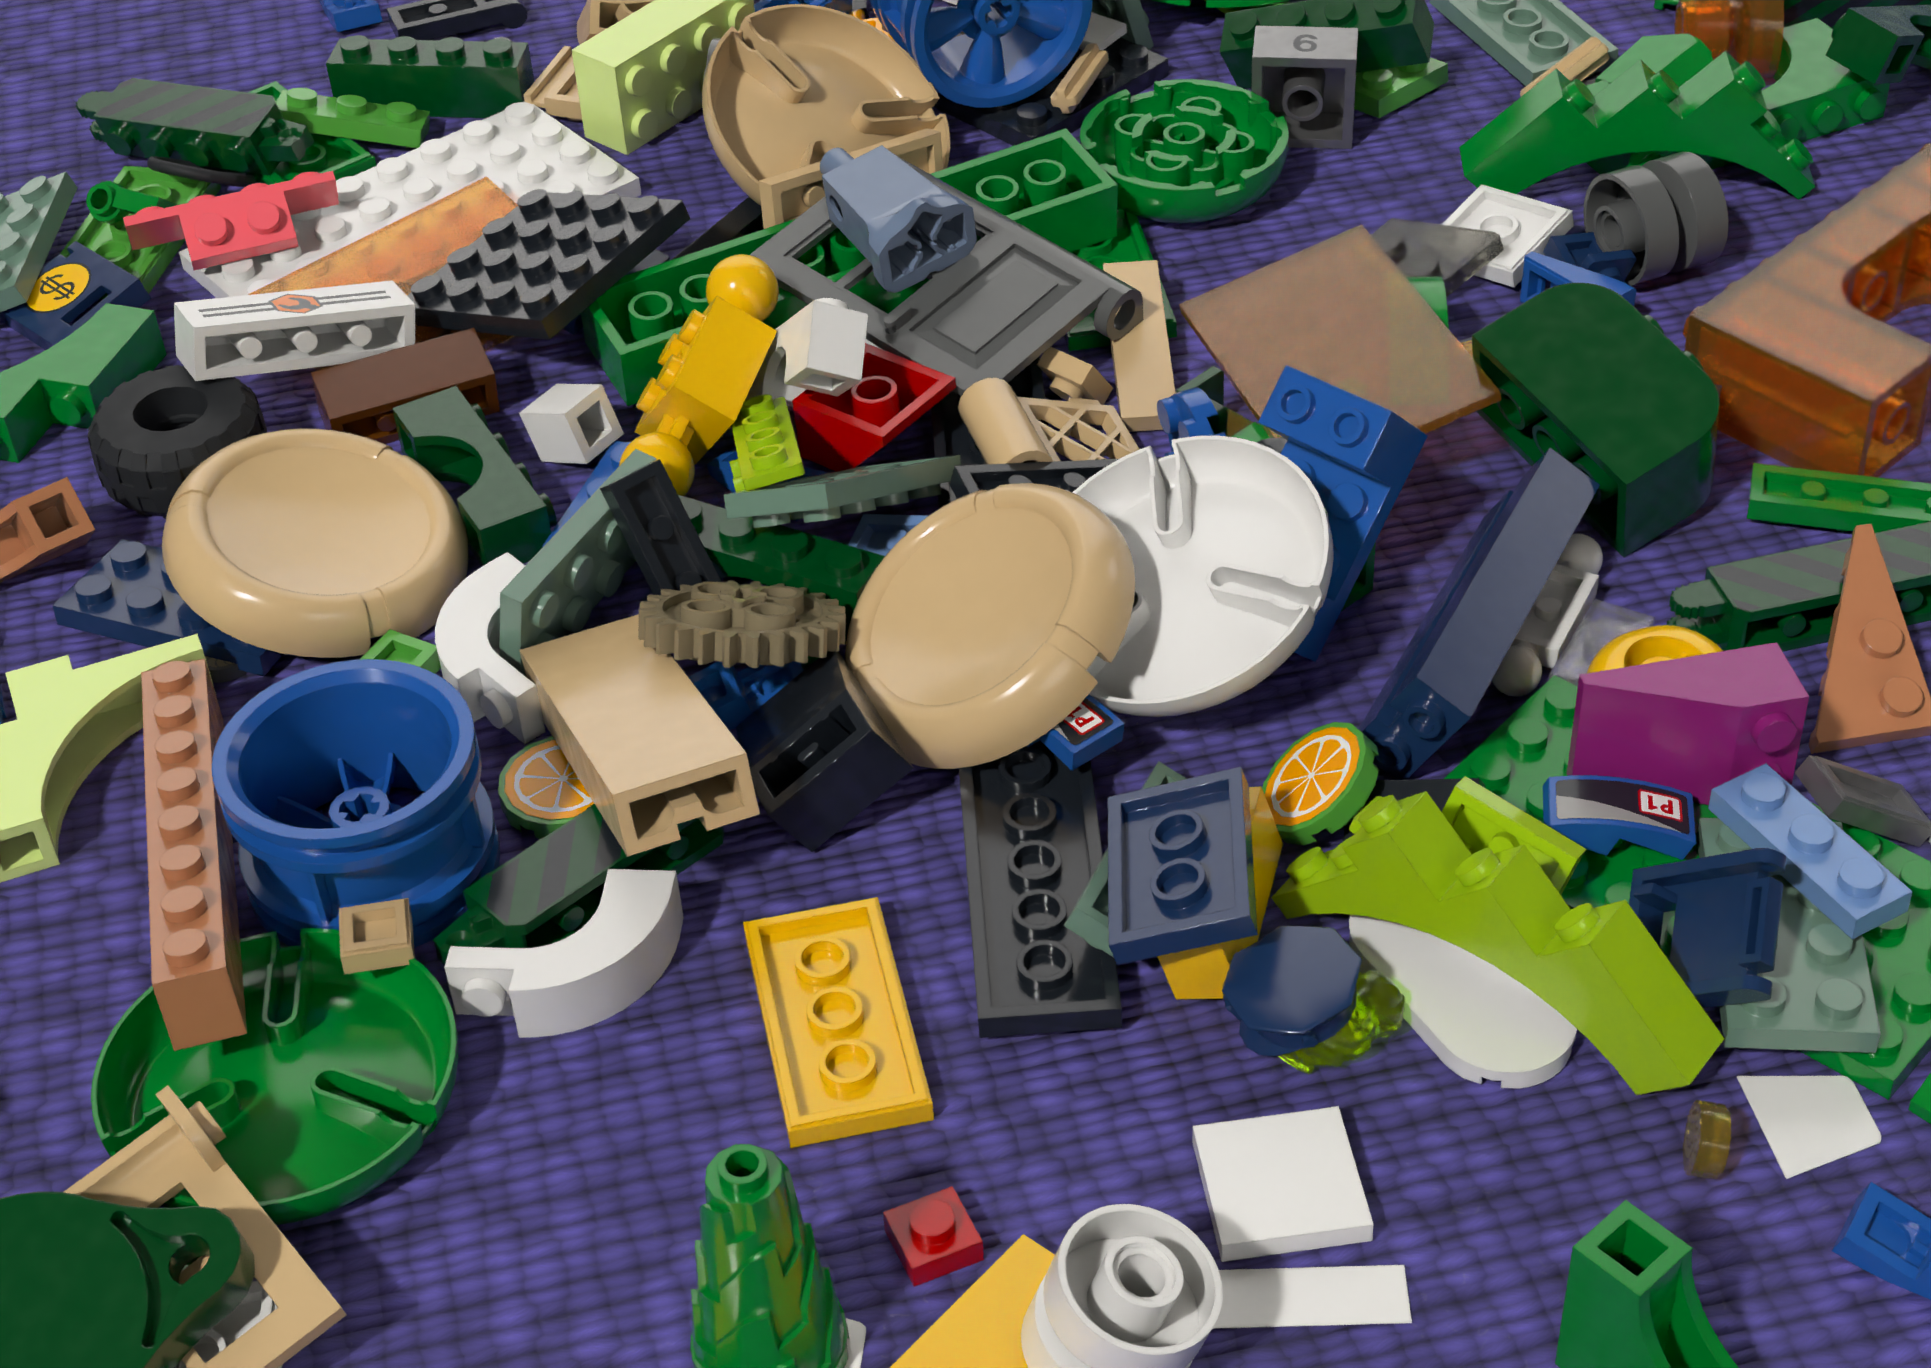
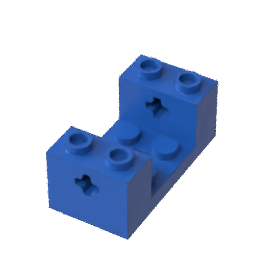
M1286 365L1258 423L1287 440L1281 454L1297 465L1310 479L1328 513L1333 539L1332 575L1323 606L1318 610L1310 632L1294 651V653L1316 662L1428 435L1391 410Z

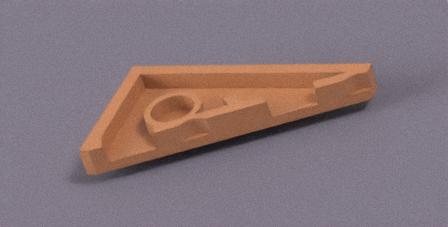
M1872 523L1857 525L1853 530L1850 548L1845 554L1841 574L1844 576L1840 602L1834 611L1826 652L1828 664L1821 678L1818 696H1821L1815 729L1810 734L1809 739L1811 754L1931 735V696Z

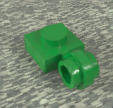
M104 181L94 185L89 190L86 198L87 207L91 215L96 220L107 224L117 223L123 220V217L128 216V214L135 215L139 210L147 207L158 206L167 208L178 205L160 197L125 189L120 184L112 181Z

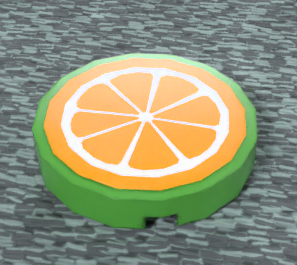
M1332 722L1312 729L1295 741L1282 754L1264 781L1263 792L1280 837L1286 843L1307 845L1317 841L1311 835L1317 834L1325 828L1331 834L1340 830L1352 820L1368 800L1376 785L1379 771L1373 764L1374 756H1379L1377 746L1353 724Z
M553 736L527 745L509 759L499 775V800L501 809L509 824L520 832V826L533 830L535 838L541 839L546 837L594 804Z

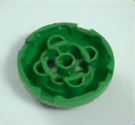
M1173 79L1155 81L1154 91L1131 96L1130 92L1125 89L1101 101L1087 114L1082 123L1080 144L1118 185L1117 207L1139 217L1159 222L1200 223L1221 219L1242 211L1258 201L1270 190L1285 165L1288 153L1289 129L1284 116L1276 117L1269 111V101L1254 92L1217 81Z

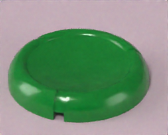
M302 928L300 931L301 945L282 948L280 947L276 931L240 939L247 1034L174 1051L156 995L151 986L127 1009L114 1026L97 1060L91 1089L92 1116L97 1133L106 1151L112 1157L169 1115L155 1095L166 1086H169L187 1109L200 1101L226 1135L215 1147L276 1225L294 1223L337 1210L360 1199L395 1175L421 1149L423 1141L435 1130L440 1122L453 1091L458 1067L457 1029L452 1007L446 993L437 979L415 958L409 960V965L344 974L340 958V935L337 929ZM184 1188L161 1206L164 1208H177L199 1205Z

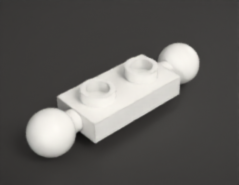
M1573 534L1492 679L1493 684L1500 692L1508 696H1524L1532 692L1539 684L1542 676V666L1557 669L1597 594L1599 575L1597 574L1603 563V553L1599 544L1593 538L1584 534Z

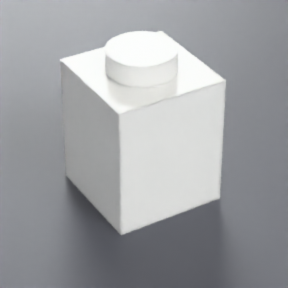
M555 384L519 412L541 462L588 464L624 434L602 384Z

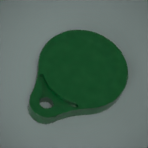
M47 1191L21 1193L0 1198V1368H175L191 1348L216 1324L232 1313L246 1297L255 1275L254 1254L232 1219L215 1208L201 1206L177 1208L133 1207L95 1200L77 1194ZM209 1256L206 1265L201 1271L192 1275L184 1284H179L180 1273L189 1261L196 1257Z

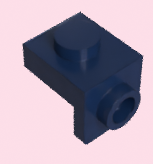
M1594 232L1551 236L1543 250L1545 256L1622 282L1625 281L1637 260L1631 249L1602 252L1596 242Z

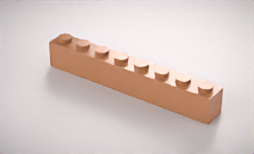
M205 658L191 662L170 661L158 666L154 670L141 672L152 987L174 1051L247 1034L232 833L227 827L212 777V757L216 743L224 730V720Z

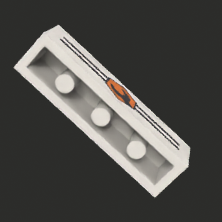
M393 280L174 303L176 356L195 381L339 365L415 344V304Z

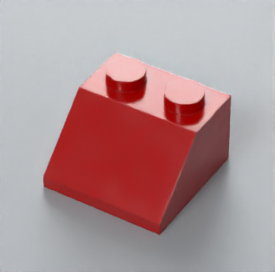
M865 343L862 380L838 397L806 389L792 400L800 455L807 460L834 471L855 468L887 445L956 388V379Z

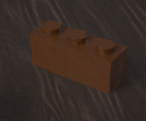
M475 328L311 372L319 413L326 430L352 433L384 444L399 440L392 408L457 386L470 405L477 403L485 416L500 412L495 373Z

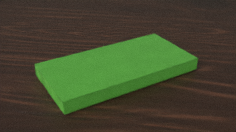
M124 166L113 181L125 189L160 197L178 205L188 203L191 199L201 195L216 196L221 189L220 184L157 172L149 167ZM89 213L60 254L67 258L70 255L67 247L74 241H77L139 278L149 294L185 242V239L132 251L124 220L114 224H107L96 220ZM105 293L99 299H105L108 296V294Z

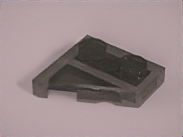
M1391 218L1354 248L1352 254L1356 265L1382 284H1384V277L1441 276L1444 281L1447 298L1504 251L1500 235L1493 231Z

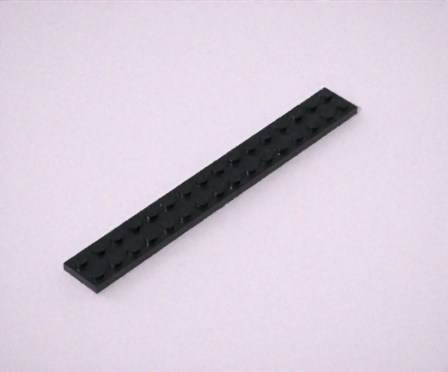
M1040 356L1008 382L1017 397L1045 399L1042 370L1037 365ZM951 391L931 408L935 458L960 455L961 465L986 464L960 416L958 405L961 396ZM1039 420L1040 422L1048 426V423L1046 421ZM950 482L940 484L942 494L938 495L939 509L957 499L949 485ZM1039 740L1029 747L1025 746L991 762L959 768L979 1038L1122 1028V1007L1114 957L1103 950L1091 946L1084 938L1064 926L1103 857L1091 760L1071 771Z

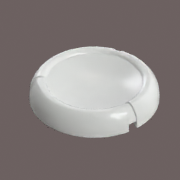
M1192 436L1173 439V455L1157 459L1151 446L1142 448L1104 467L1072 492L1100 509L1117 526L1126 540L1134 564V603L1123 641L1111 663L1096 656L1087 669L1098 681L1089 695L1109 710L1135 716L1162 717L1196 712L1216 706L1246 692L1267 678L1292 655L1310 632L1315 616L1325 601L1332 575V534L1327 513L1319 493L1310 479L1291 460L1272 448L1253 441L1227 436Z

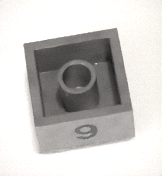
M1255 27L1251 92L1268 100L1269 111L1276 117L1284 116L1289 129L1288 147L1352 149L1358 28Z

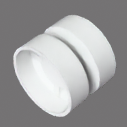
M1116 1204L1104 1206L1085 1214L1066 1233L1024 1316L1021 1344L1027 1367L1189 1368L1192 1360L1198 1354L1213 1329L1221 1311L1223 1288L1216 1262L1205 1244L1194 1232L1177 1219L1161 1211L1140 1205Z

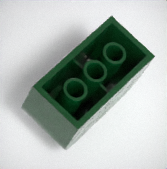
M1567 283L1554 286L1537 294L1472 335L1474 410L1531 466L1549 448H1552L1597 482L1600 486L1586 509L1583 518L1623 558L1696 512L1705 503L1711 493L1714 481L1720 403L1719 394L1714 382L1706 374L1699 360L1691 352L1679 349L1667 338L1661 326L1650 315L1643 316L1624 297L1609 288L1591 283Z

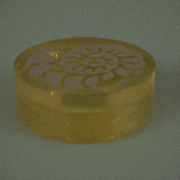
M1701 1100L1693 1102L1686 1122L1683 1143V1165L1686 1175L1715 1180L1723 1173L1731 1140V1117L1729 1110L1724 1104Z

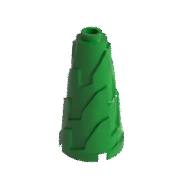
M735 1144L718 1152L706 1168V1204L699 1207L701 1240H695L697 1289H691L692 1333L690 1341L694 1368H844L848 1360L847 1338L849 1339L844 1310L836 1296L829 1267L821 1266L811 1223L803 1222L790 1170L773 1151L751 1144Z

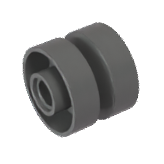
M1679 152L1648 161L1642 166L1634 165L1601 174L1592 180L1585 195L1583 210L1585 232H1594L1596 242L1602 252L1631 249L1637 258L1624 283L1630 286L1661 278L1669 272H1681L1711 263L1721 255L1726 245L1729 224L1727 204L1723 190L1711 167L1701 157L1692 152Z

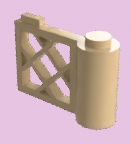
M985 378L967 388L959 401L958 409L960 416L986 464L1060 461L1056 452L1072 461L1106 459L1104 458L1105 455L1111 459H1120L1140 450L1114 406L1101 405L1099 400L1069 397L1067 401L1017 397L1012 387L1005 380ZM1039 420H1044L1060 430L1056 431ZM1088 424L1101 425L1106 434L1098 431L1097 429L1091 427ZM1070 435L1095 449V452L1070 439L1068 436Z

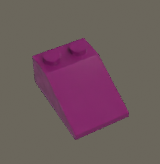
M1777 642L1581 674L1578 680L1567 776L1597 775L1651 782L1691 793L1693 803L1709 805L1713 788L1765 763L1792 785L1809 695Z

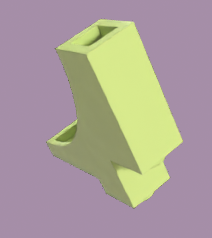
M198 634L74 670L69 655H65L5 673L17 720L0 724V883L60 865L58 859V839L62 821L80 785L113 749L143 728L141 672L154 670L158 666L170 661L191 662L204 659L205 655Z

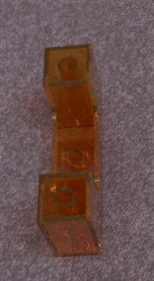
M1925 144L1917 154L1900 166L1896 165L1886 176L1869 188L1862 189L1851 201L1838 210L1831 211L1820 223L1806 233L1796 236L1785 248L1772 257L1765 258L1754 270L1737 282L1730 283L1723 292L1703 306L1696 307L1690 313L1683 329V335L1686 338L1684 351L1691 352L1699 360L1704 371L1714 384L1722 386L1718 431L1793 468L1870 477L1881 476L1920 445L1931 396V344L1886 324V322L1905 309L1923 304H1931V144Z

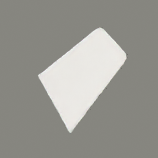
M1736 1076L1786 1179L1875 1146L1881 1142V1134L1854 1082L1847 1076Z

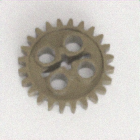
M728 580L726 583L707 581L693 586L683 584L680 585V591L662 589L661 595H648L647 601L640 602L638 639L644 640V647H656V654L674 653V660L689 659L698 661L699 665L719 661L722 662L724 667L728 668L736 663H746L751 668H758L759 665L782 667L784 664L792 661L808 663V656L825 658L827 657V651L838 652L839 645L845 644V606H839V600L825 599V593L807 594V588L805 587L795 588L785 586L782 583L762 586L760 581H753L750 584L739 585L733 580Z

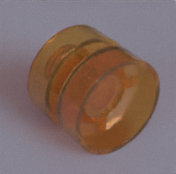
M1679 0L1675 13L1674 34L1688 33L1700 39L1711 50L1713 60L1724 51H1729V54L1740 65L1745 61L1751 63L1763 79L1774 77L1782 50L1784 0Z

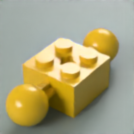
M738 254L723 259L713 268L706 284V297L709 306L703 313L694 309L682 326L679 335L674 333L664 347L658 359V363L663 368L657 379L651 378L636 404V408L644 412L634 431L641 436L635 438L625 448L619 466L635 449H638L655 457L656 460H661L678 495L685 496L694 480V465L736 421L777 333L775 329L763 323L773 312L779 295L776 276L764 261L755 256Z

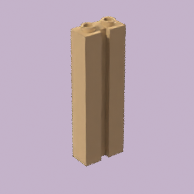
M639 614L519 650L526 677L537 686L543 722L627 857L681 840L677 824L699 818L706 830L709 831L760 814L747 753L671 654L659 655L656 654V647H644V640L638 639Z

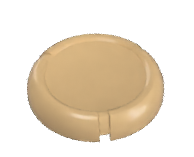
M786 4L764 8L744 17L738 31L733 26L728 29L711 55L702 88V107L708 137L721 164L734 182L760 206L759 180L820 162L823 156L833 148H842L849 153L928 128L941 132L943 169H946L949 163L950 132L946 114H939L937 116L934 114L932 107L940 98L933 84L927 81L920 72L915 60L898 43L882 31L852 15L822 6L807 4Z
M286 429L266 432L234 442L217 451L201 462L177 489L168 508L162 537V555L169 579L180 597L195 613L220 631L240 641L266 650L303 657L341 658L364 655L370 649L371 638L382 636L389 629L416 638L436 624L446 599L466 578L468 571V539L466 529L456 504L443 485L417 461L394 451L392 447L367 437L336 430Z
M1034 483L999 485L995 489L979 490L965 495L941 507L902 537L874 570L857 601L847 634L845 662L910 763L934 769H956L988 763L1029 745L1045 735L1075 710L1098 683L1087 671L1096 656L1111 663L1125 636L1131 618L1135 595V572L1130 549L1117 526L1092 503L1070 491Z

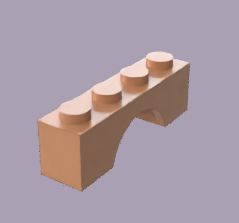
M68 477L13 500L0 510V583L88 543L95 528Z

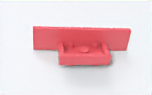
M333 171L325 173L304 172L289 181L271 185L255 183L244 187L239 192L221 196L201 195L191 199L188 203L167 208L158 206L147 207L139 210L135 215L123 217L132 251L185 239L193 270L195 271L299 247L291 215L338 205L339 200Z

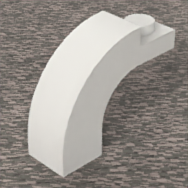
M506 552L474 571L449 595L436 621L435 644L443 679L458 690L465 699L471 711L473 723L486 715L496 728L501 729L505 727L526 744L545 733L537 686L499 656L500 592L525 567L524 564Z
M608 869L601 901L592 918L574 934L549 945L534 948L450 946L444 968L455 1013L483 1017L494 1015L514 1016L519 1038L559 1035L583 1029L606 1020L626 1009L641 998L658 981L670 964L676 951L684 919L676 871Z

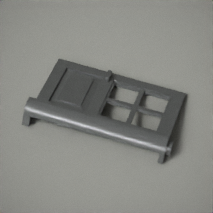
M900 158L902 161L934 185L955 195L973 207L976 235L980 236L981 239L976 242L972 251L963 259L942 271L931 272L927 276L929 281L889 314L849 291V289L873 271L872 264L867 259H864L837 282H833L797 260L837 228L829 219L826 197H823L750 254L764 261L772 269L776 276L778 287L790 292L803 302L809 304L816 299L833 298L845 302L848 305V309L868 314L866 339L885 351L955 377L956 388L952 391L960 396L972 384L985 378H999L1008 383L1094 309H1096L1094 314L1095 330L1111 340H1119L1144 320L1143 298L1139 290Z

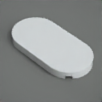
M1350 915L1349 945L1363 960L1360 970L1440 1060L1457 1075L1482 1084L1483 1077L1491 1081H1501V1088L1521 1089L1543 1083L1554 1077L1565 1067L1571 1055L1577 1028L1526 986L1485 960L1429 933L1395 922L1368 916Z

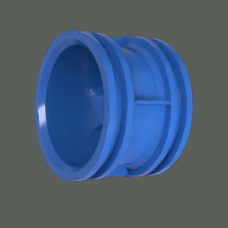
M870 0L872 9L882 26L895 42L915 60L920 72L928 82L933 84L935 90L955 103L976 108H990L1012 104L1033 95L1054 80L1078 51L1088 29L1092 11V0H958L957 6L933 8L934 0ZM962 31L965 33L964 35L957 36Z
M377 659L341 661L307 669L291 675L257 694L236 712L220 734L212 757L213 783L227 827L233 837L239 842V867L253 912L262 926L268 932L276 931L279 941L287 946L301 945L300 931L302 928L339 930V908L409 898L415 948L436 938L467 911L463 890L499 867L500 842L491 801L486 789L480 782L482 770L481 755L471 711L458 690L445 679L429 670L403 662ZM391 788L424 791L423 794L403 808L397 804L390 803L388 799ZM332 802L329 810L330 818L315 811V809Z

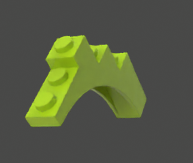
M1427 791L1398 801L1394 795H1388L1370 805L1358 818L1362 827L1335 849L1323 852L1320 847H1315L1296 858L1286 870L1290 878L1271 897L1287 919L1310 914L1332 913L1368 916L1399 923L1429 933L1463 948L1511 976L1557 1010L1602 1053L1636 1095L1690 1085L1725 1039L1626 900L1596 908L1590 903H1585L1570 909L1525 845L1493 853L1490 848H1485L1471 854Z

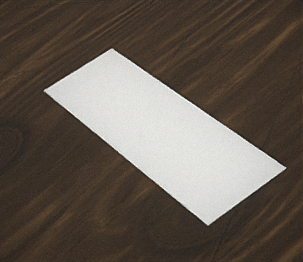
M1404 1265L1219 1270L1222 1280L1223 1301L1218 1320L1213 1329L1412 1323Z

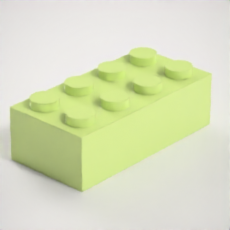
M654 0L572 49L585 137L625 155H629L703 108V78L710 42L713 38H722L732 26L738 31L744 17L755 12L754 0Z

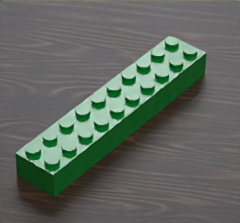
M1067 129L931 173L934 177L1069 252L1089 247L1117 236L1118 185ZM795 219L625 275L581 313L585 343L627 406L638 402L651 378H658L663 368L658 363V359L674 333L679 335L682 326L694 309L703 313L709 306L706 297V284L713 268L729 256L738 254L750 255ZM836 228L797 260L833 282H837L866 258ZM976 235L977 241H979L981 237ZM872 271L849 289V291L889 314L926 284L929 279L925 278L902 291L893 293L888 292L880 285ZM778 287L777 304L773 312L763 323L776 329L808 304L790 292Z

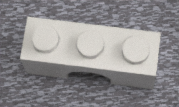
M820 298L813 300L775 329L777 333L746 399L764 394L772 395L773 399L785 397L792 425L795 426L792 400L806 389L838 397L862 380L868 314L848 309V305L838 299Z

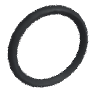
M150 157L147 161V166L151 170L183 178L236 187H246L256 183L255 177L245 172L206 166L201 167L190 161L165 157Z

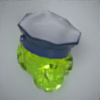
M1277 927L1260 941L1233 955L1222 989L1225 1008L1240 1020L1239 1035L1246 1047L1260 1056H1278L1289 1065L1306 1074H1311L1315 1066L1341 1067L1344 1061H1353L1367 1053L1371 1049L1372 1042L1377 1038L1390 1037L1401 1027L1406 999L1399 988L1382 973L1368 970L1362 974L1360 972L1362 958L1331 927Z

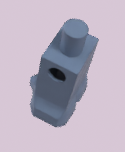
M881 145L855 159L842 148H833L823 156L820 162V171L823 174L822 180L829 219L872 264L874 277L888 292L896 293L924 280L931 272L942 271L966 257L974 248L977 236L973 207L955 195L934 185Z

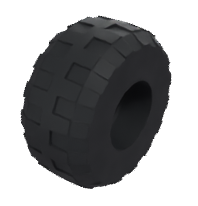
M174 365L166 366L165 369L150 370L139 374L137 378L127 383L123 382L116 387L108 398L105 397L93 416V421L88 429V440L97 474L108 495L117 503H121L128 509H133L138 514L152 517V515L162 516L166 519L170 502L177 489L201 462L234 442L266 433L267 428L255 393L250 387L243 384L241 380L235 377L195 381L184 366Z

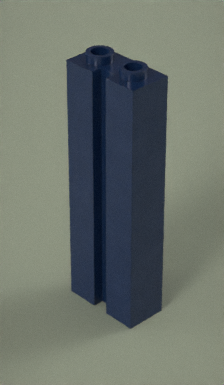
M1549 448L1523 475L1515 491L1509 490L1484 516L1359 727V730L1377 746L1379 756H1374L1373 763L1396 780H1406L1472 717L1600 486L1552 448Z

